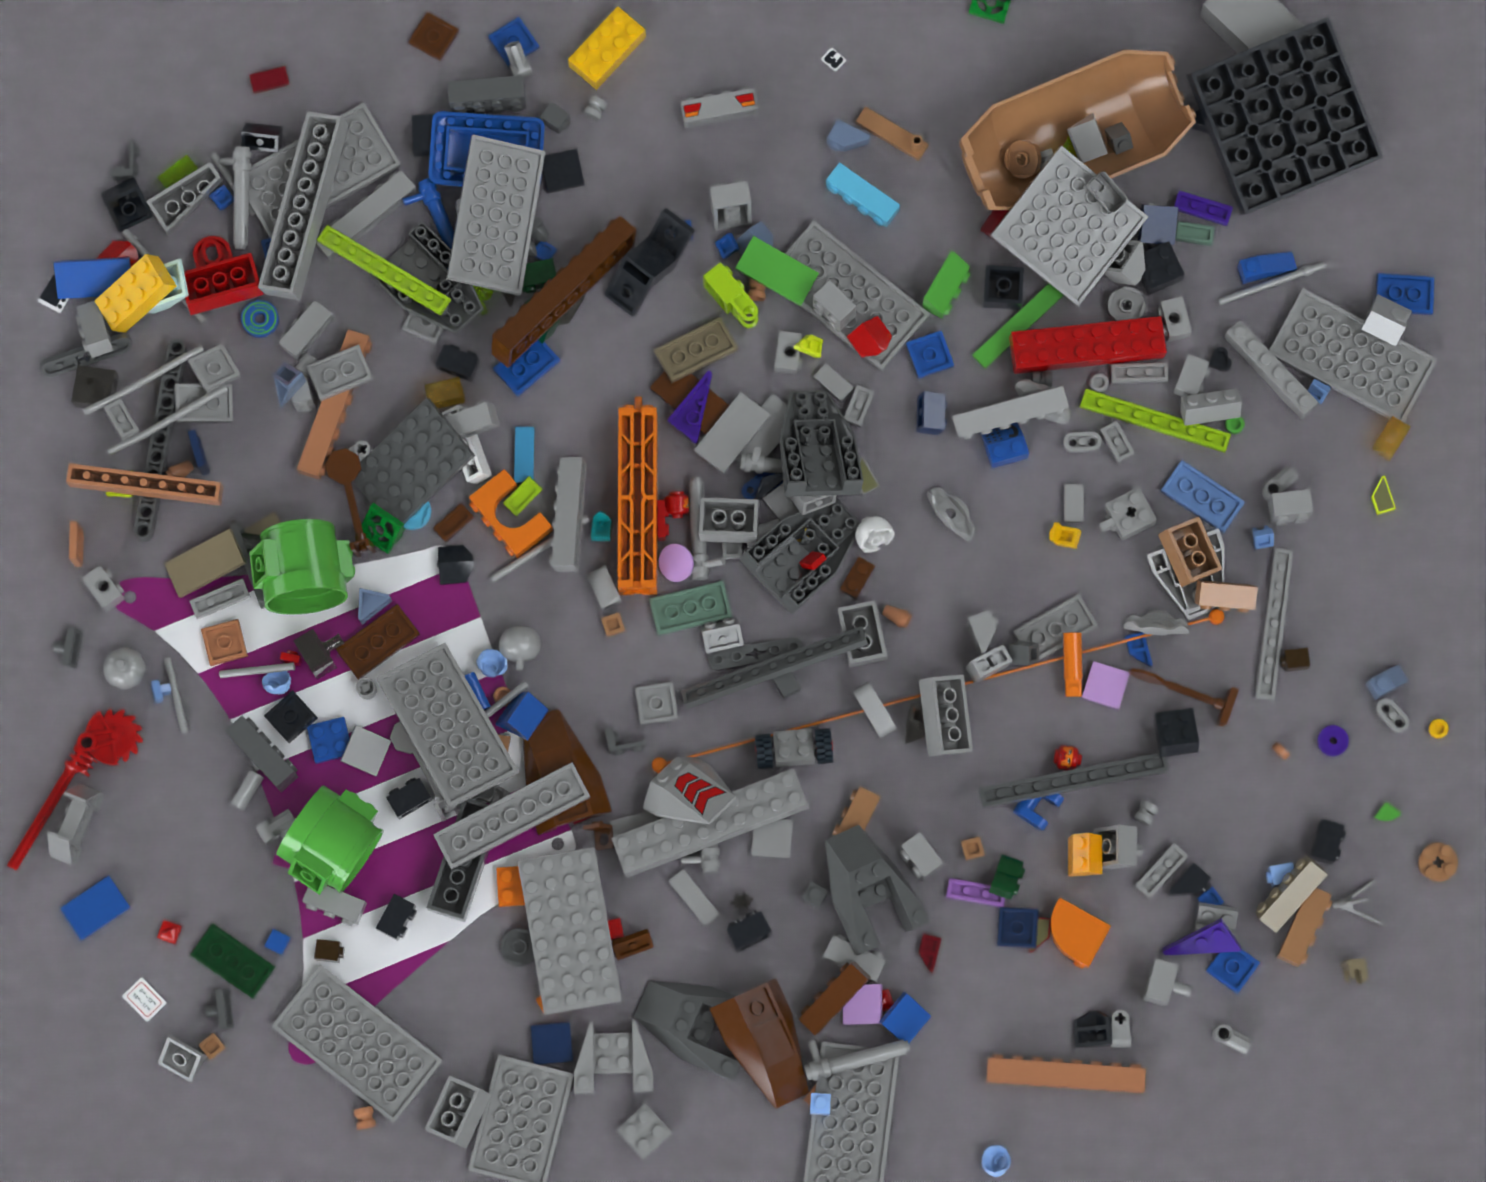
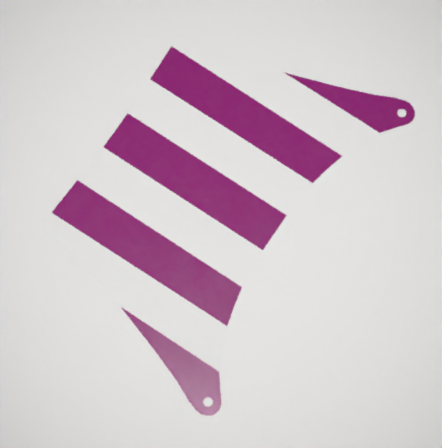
M442 545L399 556L355 564V575L346 584L347 600L334 608L309 614L286 615L270 612L266 608L261 609L248 575L220 577L182 598L178 597L171 578L140 577L121 581L119 584L125 591L122 595L124 596L128 591H133L136 594V600L133 603H127L123 600L115 606L116 609L152 629L176 649L203 679L232 723L240 716H243L245 719L249 717L259 728L257 732L263 731L272 742L270 746L276 745L285 756L283 760L289 759L298 770L295 772L298 778L281 793L253 763L256 773L264 777L261 785L274 817L289 809L296 819L308 801L323 785L340 796L346 789L354 792L361 800L372 804L378 810L373 823L378 828L384 830L383 835L364 866L343 891L367 903L358 925L353 923L352 926L341 922L342 918L335 916L332 919L323 915L324 911L317 909L315 912L305 908L306 904L302 900L308 887L294 878L303 936L304 970L302 987L319 965H322L375 1007L392 990L475 919L499 904L496 868L518 866L517 861L575 851L576 843L569 824L556 827L557 830L539 836L536 827H533L489 850L466 922L428 911L426 907L444 857L433 834L454 824L458 814L453 810L445 814L446 821H442L434 806V803L437 802V797L414 754L397 751L391 741L377 776L340 761L341 758L316 764L307 728L291 743H288L264 717L267 712L293 690L318 717L312 724L345 717L349 737L357 725L391 740L390 736L393 727L400 720L378 683L377 677L443 643H446L464 676L475 672L490 706L495 704L493 698L495 690L499 687L507 686L502 675L487 677L477 666L476 660L480 653L486 649L490 650L492 647L469 582L440 584L437 561L438 547H443ZM240 579L244 580L251 596L250 598L197 620L190 600ZM359 588L389 594L392 602L362 625L358 619ZM398 604L418 630L420 636L362 677L372 679L377 687V693L372 699H363L356 690V684L359 680L338 654L336 648ZM239 619L248 657L210 666L201 629ZM287 650L298 652V655L302 658L301 667L295 666V670L288 671L291 677L290 689L284 694H270L263 688L262 679L267 673L220 678L219 671L284 664L280 661L281 652L287 653ZM502 707L490 716L489 720L498 735L511 737L508 753L519 773L497 785L512 794L526 786L523 738L496 726L495 723L506 709V707ZM420 778L432 801L399 820L386 797L389 796L388 793L395 788L401 789L406 786L405 783L408 780ZM470 798V799H472V800H475V801H478V802H481V803H485V804L491 805L490 803H487V802H485V801H482V800H479V799H475V798ZM461 804L457 805L458 810H460ZM288 830L281 833L282 839L285 837ZM559 837L564 841V846L561 850L553 849L551 844L553 839ZM394 894L415 904V910H417L412 921L409 920L406 925L408 930L403 938L400 937L398 941L376 929ZM316 940L340 941L342 947H345L344 957L340 958V963L316 961L314 959ZM289 1041V1054L294 1061L304 1065L315 1063L312 1058Z

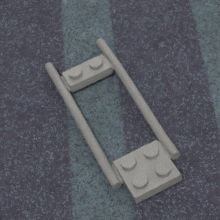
M223 344L206 352L200 345L120 391L82 410L86 416L104 408L106 415L122 442L106 449L107 454L111 456L149 437L205 403L227 393L228 389L225 384L240 378V372ZM188 360L189 365L207 394L144 431L139 432L121 398Z

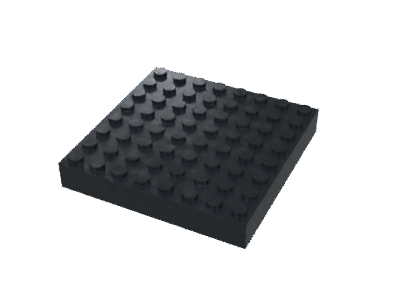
M1329 17L1320 19L1186 75L1241 215L1254 212L1383 158Z

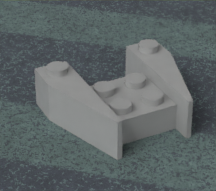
M82 784L64 792V795L72 802H69L65 808L66 816L64 821H60L57 828L59 833L55 834L50 831L47 833L50 856L74 867L82 850L79 844L93 811L98 812L104 798L102 792Z
M632 1021V1033L594 1034V1023L590 1022L574 1071L575 1095L595 1094V1074H633L634 1093H654V1073L635 1021Z

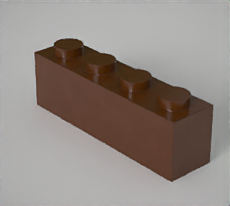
M855 961L851 964L847 962L839 970L841 974L837 978L834 976L826 984L828 988L824 992L819 991L813 998L815 1002L811 1006L807 1004L801 1010L802 1016L798 1020L815 1036L824 1029L871 979Z

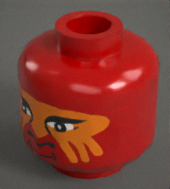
M684 491L669 492V495L665 496V507L668 514L672 515V519L683 518V514H688L690 511L689 496L684 494Z
M1061 745L1059 749H1055L1053 764H1056L1058 769L1069 771L1076 769L1077 766H1081L1082 754H1079L1077 747Z

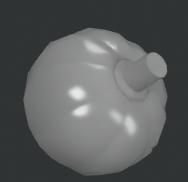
M516 626L507 628L503 632L498 645L501 654L508 660L516 662V670L522 671L524 670V662L535 659L539 654L542 643L540 635L533 628Z
M121 647L111 651L106 656L103 664V673L107 682L121 690L138 685L146 672V663L143 656L138 651L129 647Z

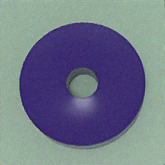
M1330 725L1319 733L1317 745L1324 755L1337 757L1347 749L1349 737L1343 728ZM1330 738H1334L1336 744H1331Z

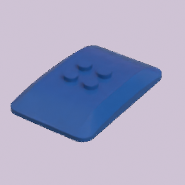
M446 111L435 113L432 118L428 171L430 181L439 185L463 186L472 134L543 151L544 122L535 117Z

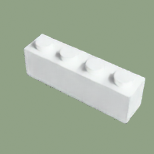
M456 405L442 412V414L457 413L463 406ZM478 435L463 439L476 455L462 468L466 481L478 484L493 477Z

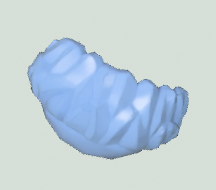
M486 649L480 653L476 660L478 668L487 677H497L504 674L507 670V658L498 650Z
M288 671L267 673L262 679L263 688L270 694H284L290 689L291 677Z
M992 1145L984 1150L981 1164L989 1175L999 1177L1010 1168L1011 1156L1004 1146Z

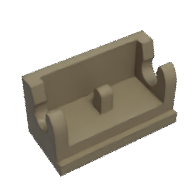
M1366 958L1345 960L1340 964L1347 983L1350 981L1349 975L1351 979L1356 977L1357 984H1363L1369 980Z

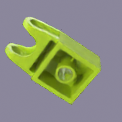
M720 262L703 275V287L726 314L731 312L745 328L755 327L758 324V308L744 291L745 286L739 279L735 280L731 269L727 265L723 266ZM755 319L751 324L745 323V321H753Z

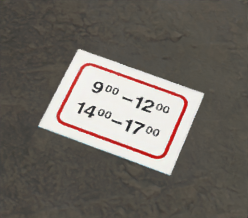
M142 977L122 995L146 1022L167 1003Z

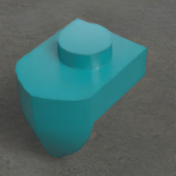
M602 511L597 512L593 516L592 541H611L613 523L610 516Z

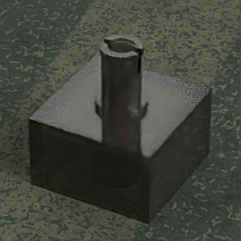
M78 365L71 399L72 404L77 408H85L116 393L119 375L115 370Z
M314 629L293 640L317 680L337 668L330 657V652L345 644L339 633L329 640L321 642Z

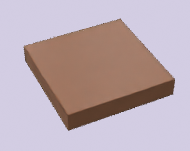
M70 521L69 559L75 567H82L84 530L77 521Z
M239 619L201 629L210 666L248 657Z

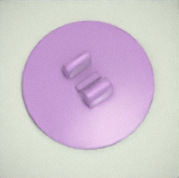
M670 544L661 551L659 568L668 580L680 582L691 575L694 561L691 552L685 546Z

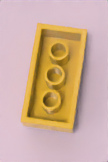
M617 6L569 57V67L597 90L646 38V29Z
M145 254L95 300V303L112 331L126 333L177 285L159 256Z

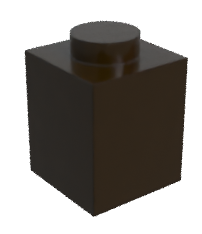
M1308 647L1288 649L1283 652V656H1280L1281 666L1285 667V672L1307 670L1310 668Z
M317 939L314 959L316 961L340 963V958L344 957L345 947H342L340 941Z

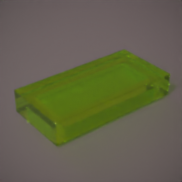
M185 155L157 178L167 189L196 171L198 167L188 155Z

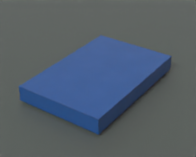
M1378 273L1376 297L1379 294L1411 310V314L1432 315L1435 277Z
M537 340L509 368L499 362L493 367V370L511 391L519 397L561 360L545 342L542 344Z
M107 876L60 909L80 940L83 941L131 907L112 878Z

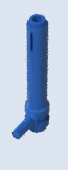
M429 178L424 179L418 183L419 193L403 198V204L406 206L423 200L424 205L429 209L441 240L452 249L454 230L442 204L441 194L436 190V184L431 182Z

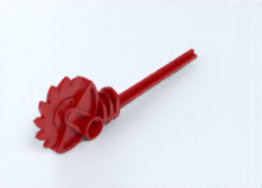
M109 709L104 717L100 711L93 715L87 724L85 732L80 734L73 747L75 753L69 754L71 760L64 762L65 770L8 862V867L15 871L18 870L76 773H81L89 778L88 769L94 770L91 766L92 762L98 763L97 761L108 766H119L118 761L121 757L125 763L129 760L130 751L135 755L138 754L136 742L143 743V739L137 732L143 730V728L138 724L132 723L136 716H124V709L119 710L114 715L112 709ZM86 738L91 739L93 742L88 748L82 746V742Z

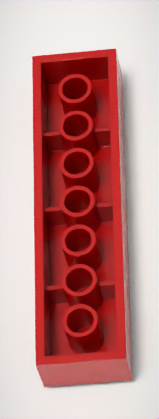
M1162 316L1014 331L1009 336L1014 374L1163 359L1167 353Z

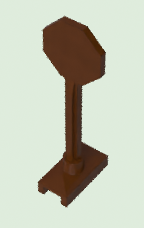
M346 448L333 451L325 466L328 477L341 485L343 484L356 534L354 536L355 542L349 543L351 551L357 557H362L361 552L367 549L372 553H376L375 545L363 533L352 482L355 481L362 469L359 456Z
M1131 668L1129 670V674L1136 679L1151 684L1163 685L1169 690L1212 705L1213 708L1220 710L1216 725L1224 727V725L1228 724L1239 692L1238 688H1229L1224 699L1214 698L1172 681H1165L1158 675L1143 669Z

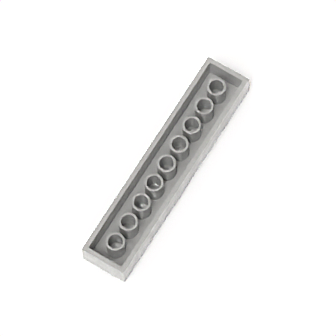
M307 111L258 288L266 295L301 300L317 242L316 239L319 235L349 124L341 116Z
M794 768L733 791L732 793L736 800L711 824L662 818L613 837L612 841L624 874L629 878L809 809Z

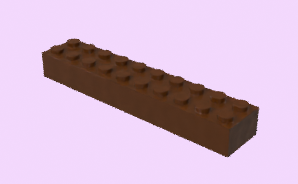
M621 215L615 220L612 219L603 232L599 231L591 243L584 245L580 254L574 255L565 268L561 267L556 276L544 284L540 292L536 291L527 304L521 305L515 316H510L502 328L494 331L491 354L509 368L603 278L625 254L634 248L637 228Z

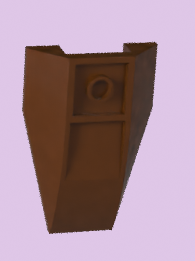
M559 709L547 712L529 740L523 739L526 786L573 763L591 798L535 826L538 836L557 830L556 827L590 816L595 818L612 812L601 775Z
M777 978L709 1008L726 1046L775 1109L809 1093L793 1013Z

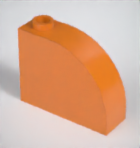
M1059 897L1051 914L1050 932L1052 939L1059 951L1074 961L1073 965L1080 969L1084 967L1088 969L1111 925Z

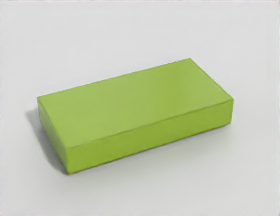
M528 476L503 504L517 517L543 488Z

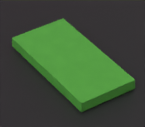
M755 236L752 237L735 267V270L798 306L802 305L819 274Z

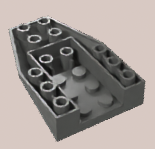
M421 221L408 233L410 240L387 261L449 297L451 302L442 315H438L372 274L368 273V275L377 286L404 310L457 334L484 308L473 285L446 279L451 249Z
M828 390L790 391L779 439L785 497L860 495L864 480L855 434Z
M836 498L834 504L805 515H801L798 512L785 517L745 551L740 561L794 615L838 573L856 539L855 531L860 522ZM810 552L824 553L826 560L815 570L801 567L799 562Z

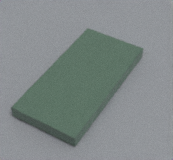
M724 581L649 598L658 636L702 626L707 622H719L726 618H733Z

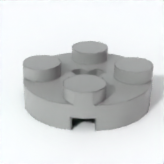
M1122 287V289L1115 290L1108 300V315L1114 321L1142 318L1146 308L1142 294L1132 287ZM1129 302V306L1132 308L1124 310L1121 304Z

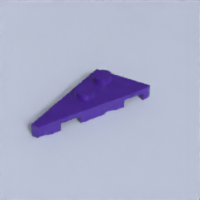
M710 370L707 371L667 420L670 425L695 444L698 442L713 374Z
M1220 918L1163 947L1162 952L1165 956L1238 952L1241 950V945L1223 919Z

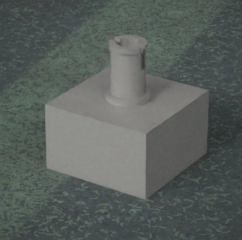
M1113 825L1094 829V834L1102 835L1103 869L1137 866V856L1143 854V850H1137V848L1143 849L1142 844H1137V827Z
M1155 959L1151 965L1142 1000L1165 1007L1169 1003L1172 992L1190 997L1193 985L1176 981L1178 964Z

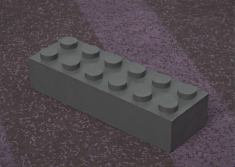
M472 799L462 802L456 822L489 805ZM489 851L452 870L445 857H443L426 907L428 911L466 922Z

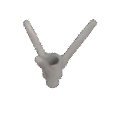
M1373 880L1351 895L1340 898L1339 901H1333L1334 909L1341 908L1342 910H1347L1383 926V922L1355 909L1353 905L1369 900L1368 897L1353 898L1374 884Z

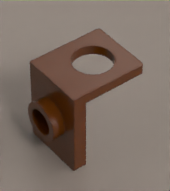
M603 821L591 822L592 824L583 826V830L594 831L597 851L614 848L612 825L603 824ZM603 834H606L609 838L606 845L600 843V838Z

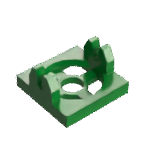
M972 0L968 14L1004 24L1011 0H1006V2L996 0L997 4L992 7L987 5L986 0ZM977 1L984 3L986 7L985 12L979 8ZM997 7L1003 8L999 13L991 14L993 9Z
M375 503L370 505L362 522L363 533L366 534V538L387 554L392 551L394 545L401 539L402 533L406 530L404 523ZM376 516L382 517L380 522L375 523L373 520ZM387 522L392 525L393 534L387 531ZM376 525L383 528V534L376 531ZM385 536L389 541H382L379 538Z

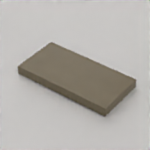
M718 317L654 349V354L671 383H674L738 351V347L721 317Z
M228 529L164 564L178 597L182 598L246 564V561L232 529Z

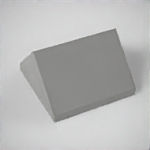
M1094 113L1067 129L1077 157L1082 163L1108 154L1107 146Z
M169 1034L158 1064L192 1082L207 1056Z

